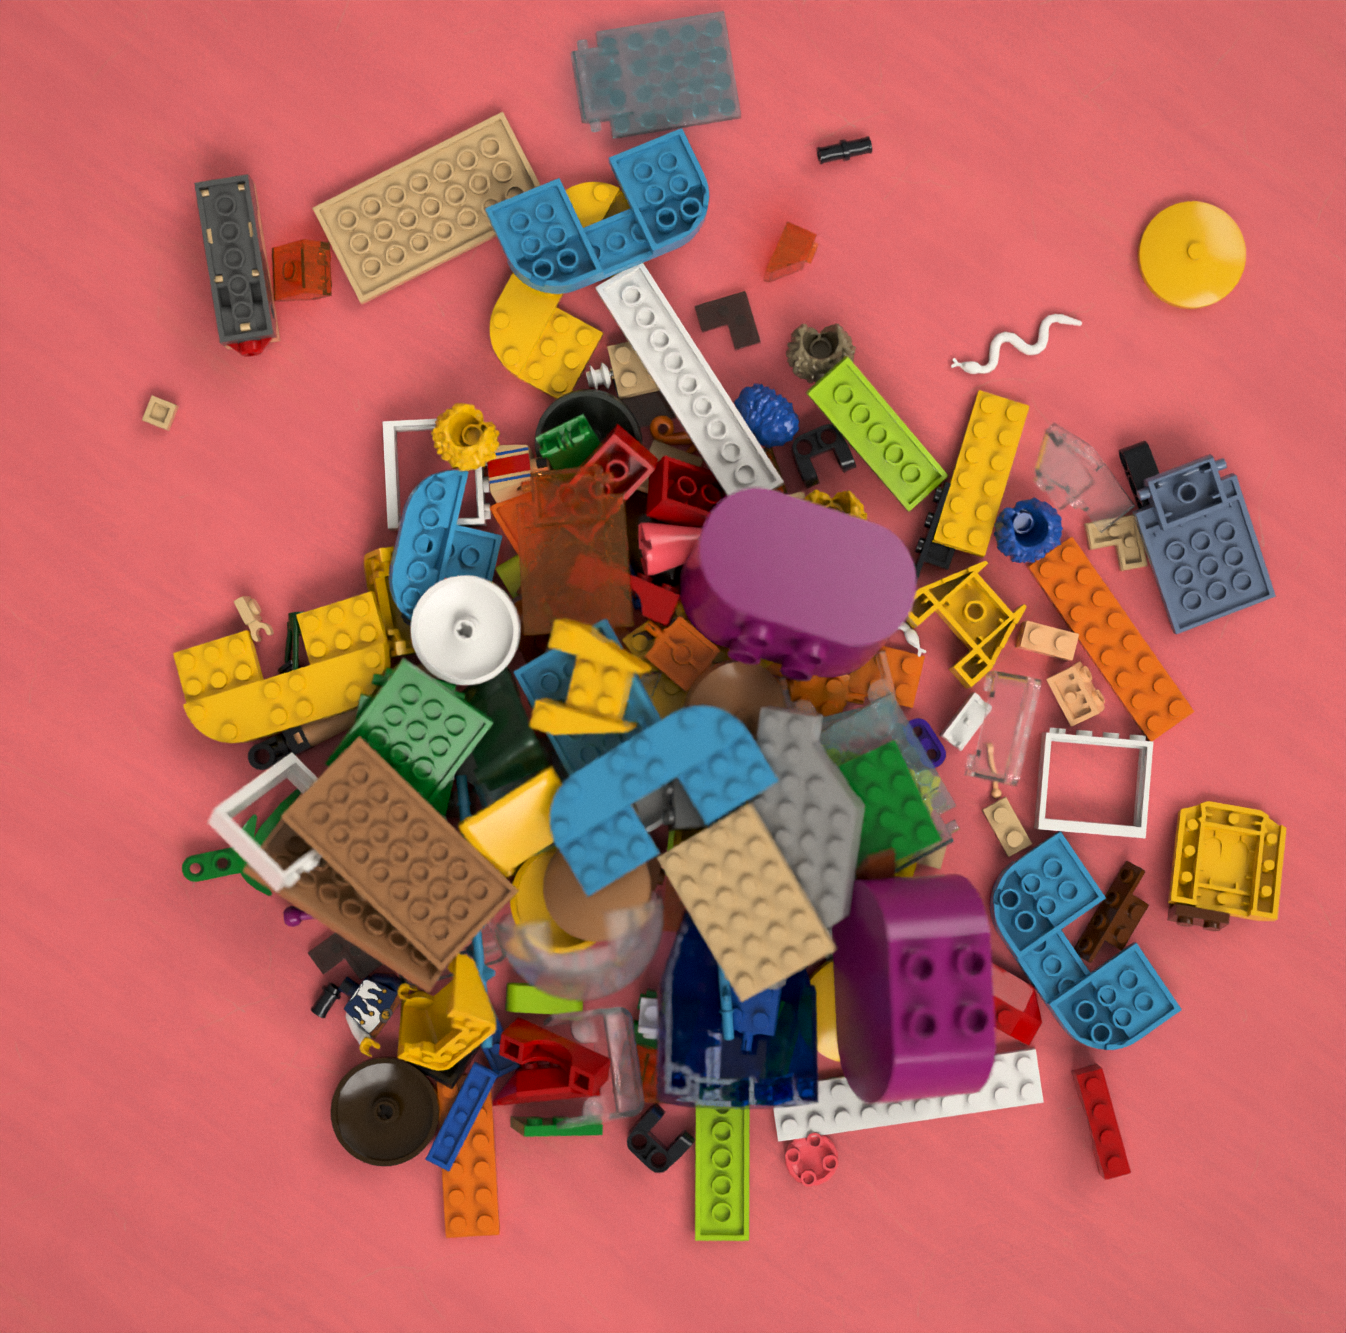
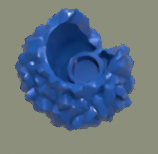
M754 383L752 387L742 389L739 397L734 401L735 407L758 443L765 448L783 446L786 442L792 441L793 436L799 430V418L793 410V404L789 403L786 398H782L781 394H776L775 389H769L768 386L764 387L763 384Z
M1035 497L1030 500L1016 502L1014 508H1004L994 524L997 548L1005 556L1010 555L1012 562L1035 563V559L1040 560V558H1044L1046 553H1049L1057 545H1061L1062 518L1057 513L1056 508H1053L1045 501H1039Z

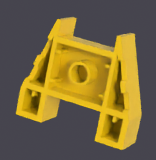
M987 561L978 563L916 590L912 609L905 620L914 629L935 611L963 642L969 651L954 663L949 670L965 689L972 687L992 669L1014 627L1018 624L1027 608L1023 604L1012 612L981 578L978 572L988 564Z
M567 618L555 620L549 647L577 655L566 703L547 697L536 700L530 727L554 735L626 732L635 729L637 724L623 720L635 672L640 674L648 672L651 667L635 655L632 656L619 647V644L603 636L591 625Z

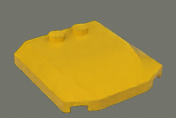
M1211 801L1178 811L1168 903L1230 913V916L1250 920L1276 921L1278 919L1287 828L1283 825L1279 826L1269 819V815L1262 810Z

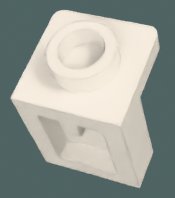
M641 997L638 1033H643L644 1038L659 1039V1035H665L668 999Z

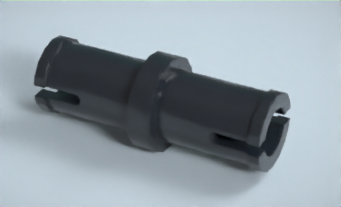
M869 136L851 141L843 139L838 144L817 147L816 149L820 165L840 159L848 161L850 157L870 154L873 151Z

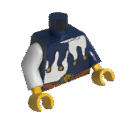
M375 973L372 976L367 975L360 985L348 976L344 979L338 990L350 997V1000L344 1007L346 1011L345 1018L353 1036L360 1044V1051L363 1054L372 1057L369 1048L373 1046L376 1049H380V1044L372 1040V1038L375 1039L402 1000L413 1001L409 997L408 992L409 990L417 991V986L407 984L395 974Z

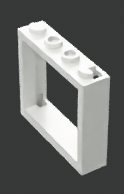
M437 419L383 421L388 529L391 531L398 530L401 521L397 432L433 430ZM479 467L475 470L477 517L458 518L457 525L464 527L487 526L486 519H491L490 503H485V493L490 492L489 476L484 477V467Z
M1050 728L1049 733L1042 732L1034 828L1146 838L1153 742L1145 741L1146 736L1130 734V739L1127 740L1119 739V733L1103 732V737H1092L1093 731L1076 730V735L1065 734L1066 729ZM1051 741L1139 749L1133 826L1045 818Z
M292 752L217 806L208 821L276 892L284 886L289 888L295 884L303 871L307 873L312 871L322 856L313 849L286 871H283L232 818L286 778L302 794L318 779Z

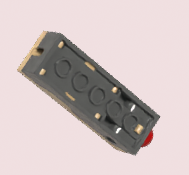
M248 174L194 183L219 341L227 349H233L244 357L260 355L269 343L280 341L256 185Z

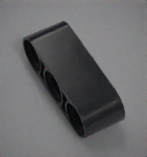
M1142 441L1119 450V457L1138 509L1150 505L1148 498L1140 501L1137 496V491L1144 488L1143 480L1159 474L1148 443Z

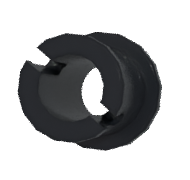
M331 982L323 985L322 993L310 1010L317 1016L325 1018L336 999L339 1000L341 998V991L338 990L339 987Z

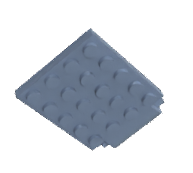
M1211 454L1144 479V488L1137 491V496L1140 501L1148 498L1150 505L1132 511L1174 634L1182 633L1276 597L1237 476L1231 473L1220 478L1218 471L1227 468L1224 458L1215 461Z

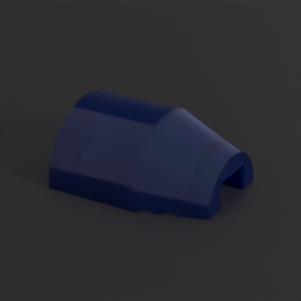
M685 908L657 986V1100L670 1105L707 1109H771L818 1103L817 995L815 986L811 985L806 968L808 965L786 977V984L782 986L776 1035H753L752 1051L741 1050L743 1033L734 1030V1039H723L718 961L687 908Z

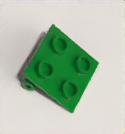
M584 414L574 417L535 437L541 447L539 449L540 454L543 458H548L560 480L571 476L600 444Z

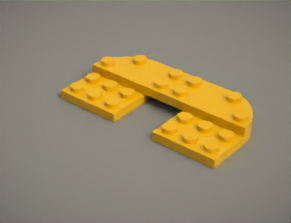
M586 182L565 190L583 228L630 209L620 188L608 183ZM512 273L492 311L490 339L493 349L501 364L513 376L558 399L573 391L599 344L603 332L557 308L563 294H551L535 290L524 284Z
M371 591L297 614L310 665L274 677L263 679L254 642L249 630L173 653L186 704H183L192 724L201 733L213 740L224 743H247L314 721L357 710L361 693L375 696L381 686L372 684L373 675L385 676L386 668H390L391 665L389 642L375 592Z

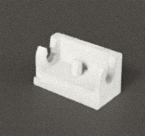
M975 692L971 693L940 733V736L959 751H962L993 710V706L983 701Z

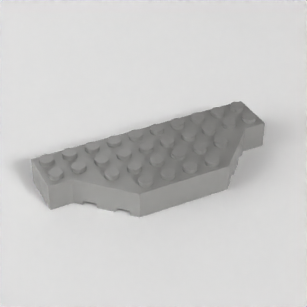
M776 706L762 707L756 744L779 782L749 799L748 804H753L826 930H828L850 914L865 805L859 796L857 797L848 785L849 782L836 764H833L825 753L826 750L819 742L823 714ZM786 978L768 988L777 990L786 984Z

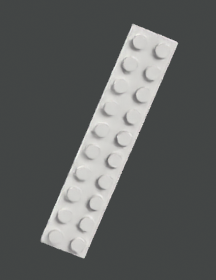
M642 263L622 271L595 287L596 292L726 496L728 497L737 491L747 488L775 490L784 485V481L645 265Z
M1035 1048L995 1053L994 1065L989 1080L980 1091L972 1094L867 1104L853 1093L845 1076L770 1087L778 1142L807 1138L810 1133L815 1132L820 1135L1044 1103Z

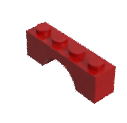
M588 552L587 556L579 554L567 582L569 586L592 596H595L600 590L611 585L626 586L635 591L639 596L642 605V616L644 618L669 627L681 600L680 595L676 594L678 589L664 583L661 587L651 583L652 578L638 573L636 577L626 573L628 568L615 562L612 563V566L602 563L603 558L594 553Z
M518 1017L501 1033L499 1055L520 1065L533 1061L554 1063L567 1072L569 1076L568 1087L590 1097L608 1081L611 1058Z
M1096 1063L1071 1070L1076 1091L1090 1128L1093 1143L1092 1149L1099 1174L1104 1180L1130 1174L1131 1170L1103 1068Z

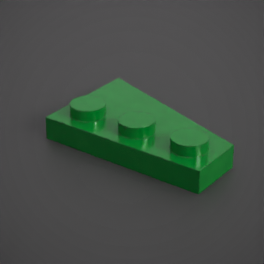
M582 1115L578 1116V1119H569L566 1116H553L552 1118L511 1116L510 1127L524 1137L603 1135V1124L594 1120V1116Z

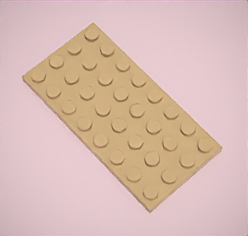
M501 112L312 209L360 303L364 304L496 237L485 213V208L541 185L504 113Z

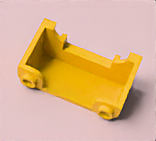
M395 546L371 551L365 554L363 562L368 592H375L389 642L391 658L416 654L411 639V627L403 621L389 586V570Z
M551 764L540 770V773L535 775V778L532 776L528 781L483 810H479L476 816L470 815L458 824V828L466 840L505 878L515 873V866L554 842L550 829V811L555 795L563 782Z
M457 954L448 963V970L453 973V980L436 995L432 996L424 991H415L409 995L413 1001H401L397 1058L437 1071L448 1070L496 1031L494 1010L476 963L469 956Z

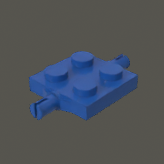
M730 983L732 1008L734 1009L732 1013L733 1028L743 1033L740 1049L752 1051L753 1035H776L782 987L777 990L766 988L741 1002Z

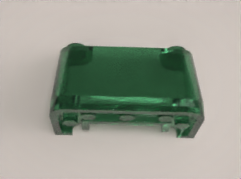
M508 666L495 677L482 683L468 685L461 691V693H465L464 700L493 720V724L471 751L478 767L474 769L475 776L479 784L485 783L490 792L549 766L547 757L540 748L539 740L533 728L530 727V720L520 698L519 688Z

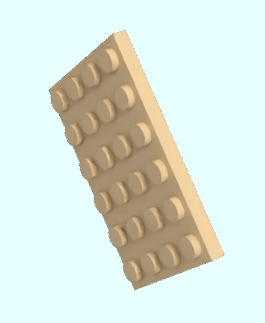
M752 803L657 857L741 1002L836 950V945Z

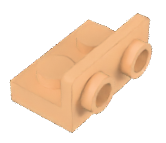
M1080 661L1046 679L1071 727L1099 714L1105 709L1103 705L1105 700L1102 693L1094 688L1091 682L1092 675L1090 670L1083 666Z

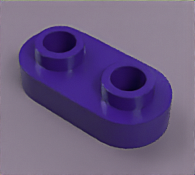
M920 718L908 721L904 727V737L920 762L931 768L940 766L946 758V751L929 723ZM916 726L922 730L921 735L918 737L912 734V730ZM929 749L935 750L936 756L934 759L927 757Z

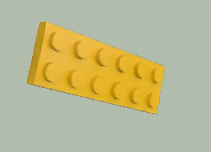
M978 390L950 480L951 485L932 542L982 558L985 556L1030 406Z

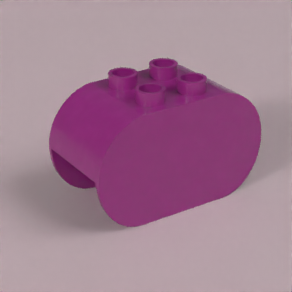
M747 488L723 499L709 515L699 539L682 566L679 579V593L684 611L692 625L711 642L729 648L728 656L731 659L748 665H757L762 658L781 664V674L790 679L810 681L813 675L819 677H838L852 673L871 660L908 617L916 594V574L912 558L906 546L887 528L774 490Z
M960 874L854 881L850 914L832 926V940L837 947L833 951L837 1044L841 1067L848 1085L853 1093L867 1104L964 1095L980 1091L989 1080L993 1069L996 1039L990 929L983 902L976 888L966 877Z

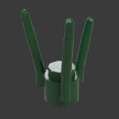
M304 611L288 614L289 622H287L284 662L290 661L292 648L294 670L298 669L299 636H302L296 615Z

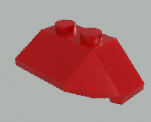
M992 963L995 1028L1029 1046L1042 1024L1035 987Z
M533 1061L517 1068L494 1096L492 1103L493 1106L590 1096L568 1087L569 1076L562 1067L551 1062L547 1065H539L538 1061ZM601 1088L593 1096H601Z

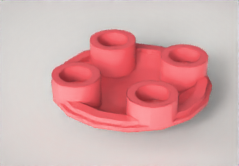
M816 1132L810 1133L807 1138L793 1139L789 1143L785 1153V1165L789 1174L797 1182L807 1187L820 1185L827 1182L834 1175L838 1167V1152L834 1143L827 1136Z

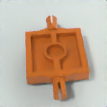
M681 616L664 630L652 620L644 627L645 630L656 638L653 647L644 658L684 692L692 686L705 670L711 667L712 661L721 651Z
M850 673L838 677H819L813 675L810 681L785 680L775 677L781 690L789 691L790 701L788 709L823 714V720L840 722L847 702L861 705L864 703L865 694L849 691Z

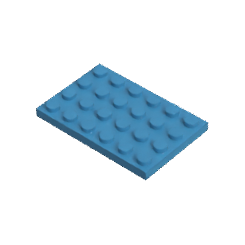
M603 619L593 625L599 633L609 640H613L623 649L607 619ZM552 649L514 671L533 709L536 700L546 697L566 703L577 655ZM635 672L623 720L637 724L635 729L626 732L558 735L546 732L567 773L571 776L662 719Z

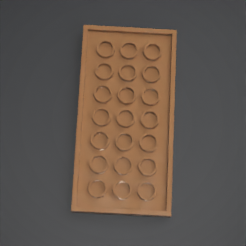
M361 737L281 816L288 825L440 971L518 892L491 863Z
M283 819L280 820L260 847L283 871H286L313 850ZM323 857L319 859V863L309 873L303 871L295 884L289 888L284 886L278 892L249 864L245 866L244 873L428 993L444 971V969L440 971Z

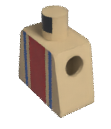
M499 445L497 451H495L496 458L487 462L490 493L497 503L536 490V474L550 472L548 458H534L528 445Z

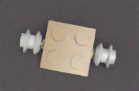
M629 342L607 346L612 366L610 372L604 363H601L600 369L596 370L590 365L591 371L586 372L589 388L595 387V390L598 389L599 385L603 384L609 389L611 385L610 377L612 380L615 379L620 400L660 391Z

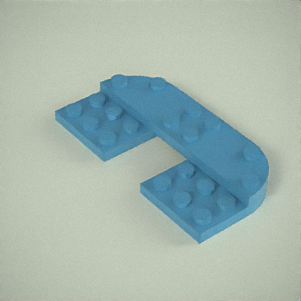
M680 128L609 157V165L630 209L587 227H582L560 178L485 208V213L504 251L507 263L518 279L529 287L541 292L551 294L569 293L678 249L692 240L701 229L707 215L709 188L704 172L683 129Z
M691 706L683 708L577 771L562 784L551 806V834L557 849L561 850L587 896H591L660 854L632 804L676 777L680 779L706 825L779 782L752 735L741 721L730 713L715 707Z
M1058 831L1016 861H1012L1002 870L994 883L990 896L991 919L995 930L1035 987L1059 1025L1070 1037L1084 1045L1097 1049L1116 1050L1125 1048L1139 1041L1182 1009L1135 942L1091 973L1061 929L1106 899V897L1062 832Z

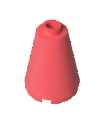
M650 522L640 523L638 525V545L642 551L643 558L640 559L644 575L653 576L685 564L703 528Z

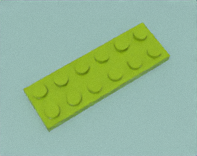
M845 356L805 392L908 512L948 477V474L849 357Z
M696 1077L695 1241H749V1077Z

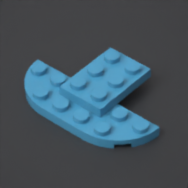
M445 470L428 476L413 489L404 505L390 564L389 586L396 606L410 621H412L414 609L420 598L428 589L444 580V577L451 578L470 575L481 577L491 582L493 580L502 535L457 525L468 471Z

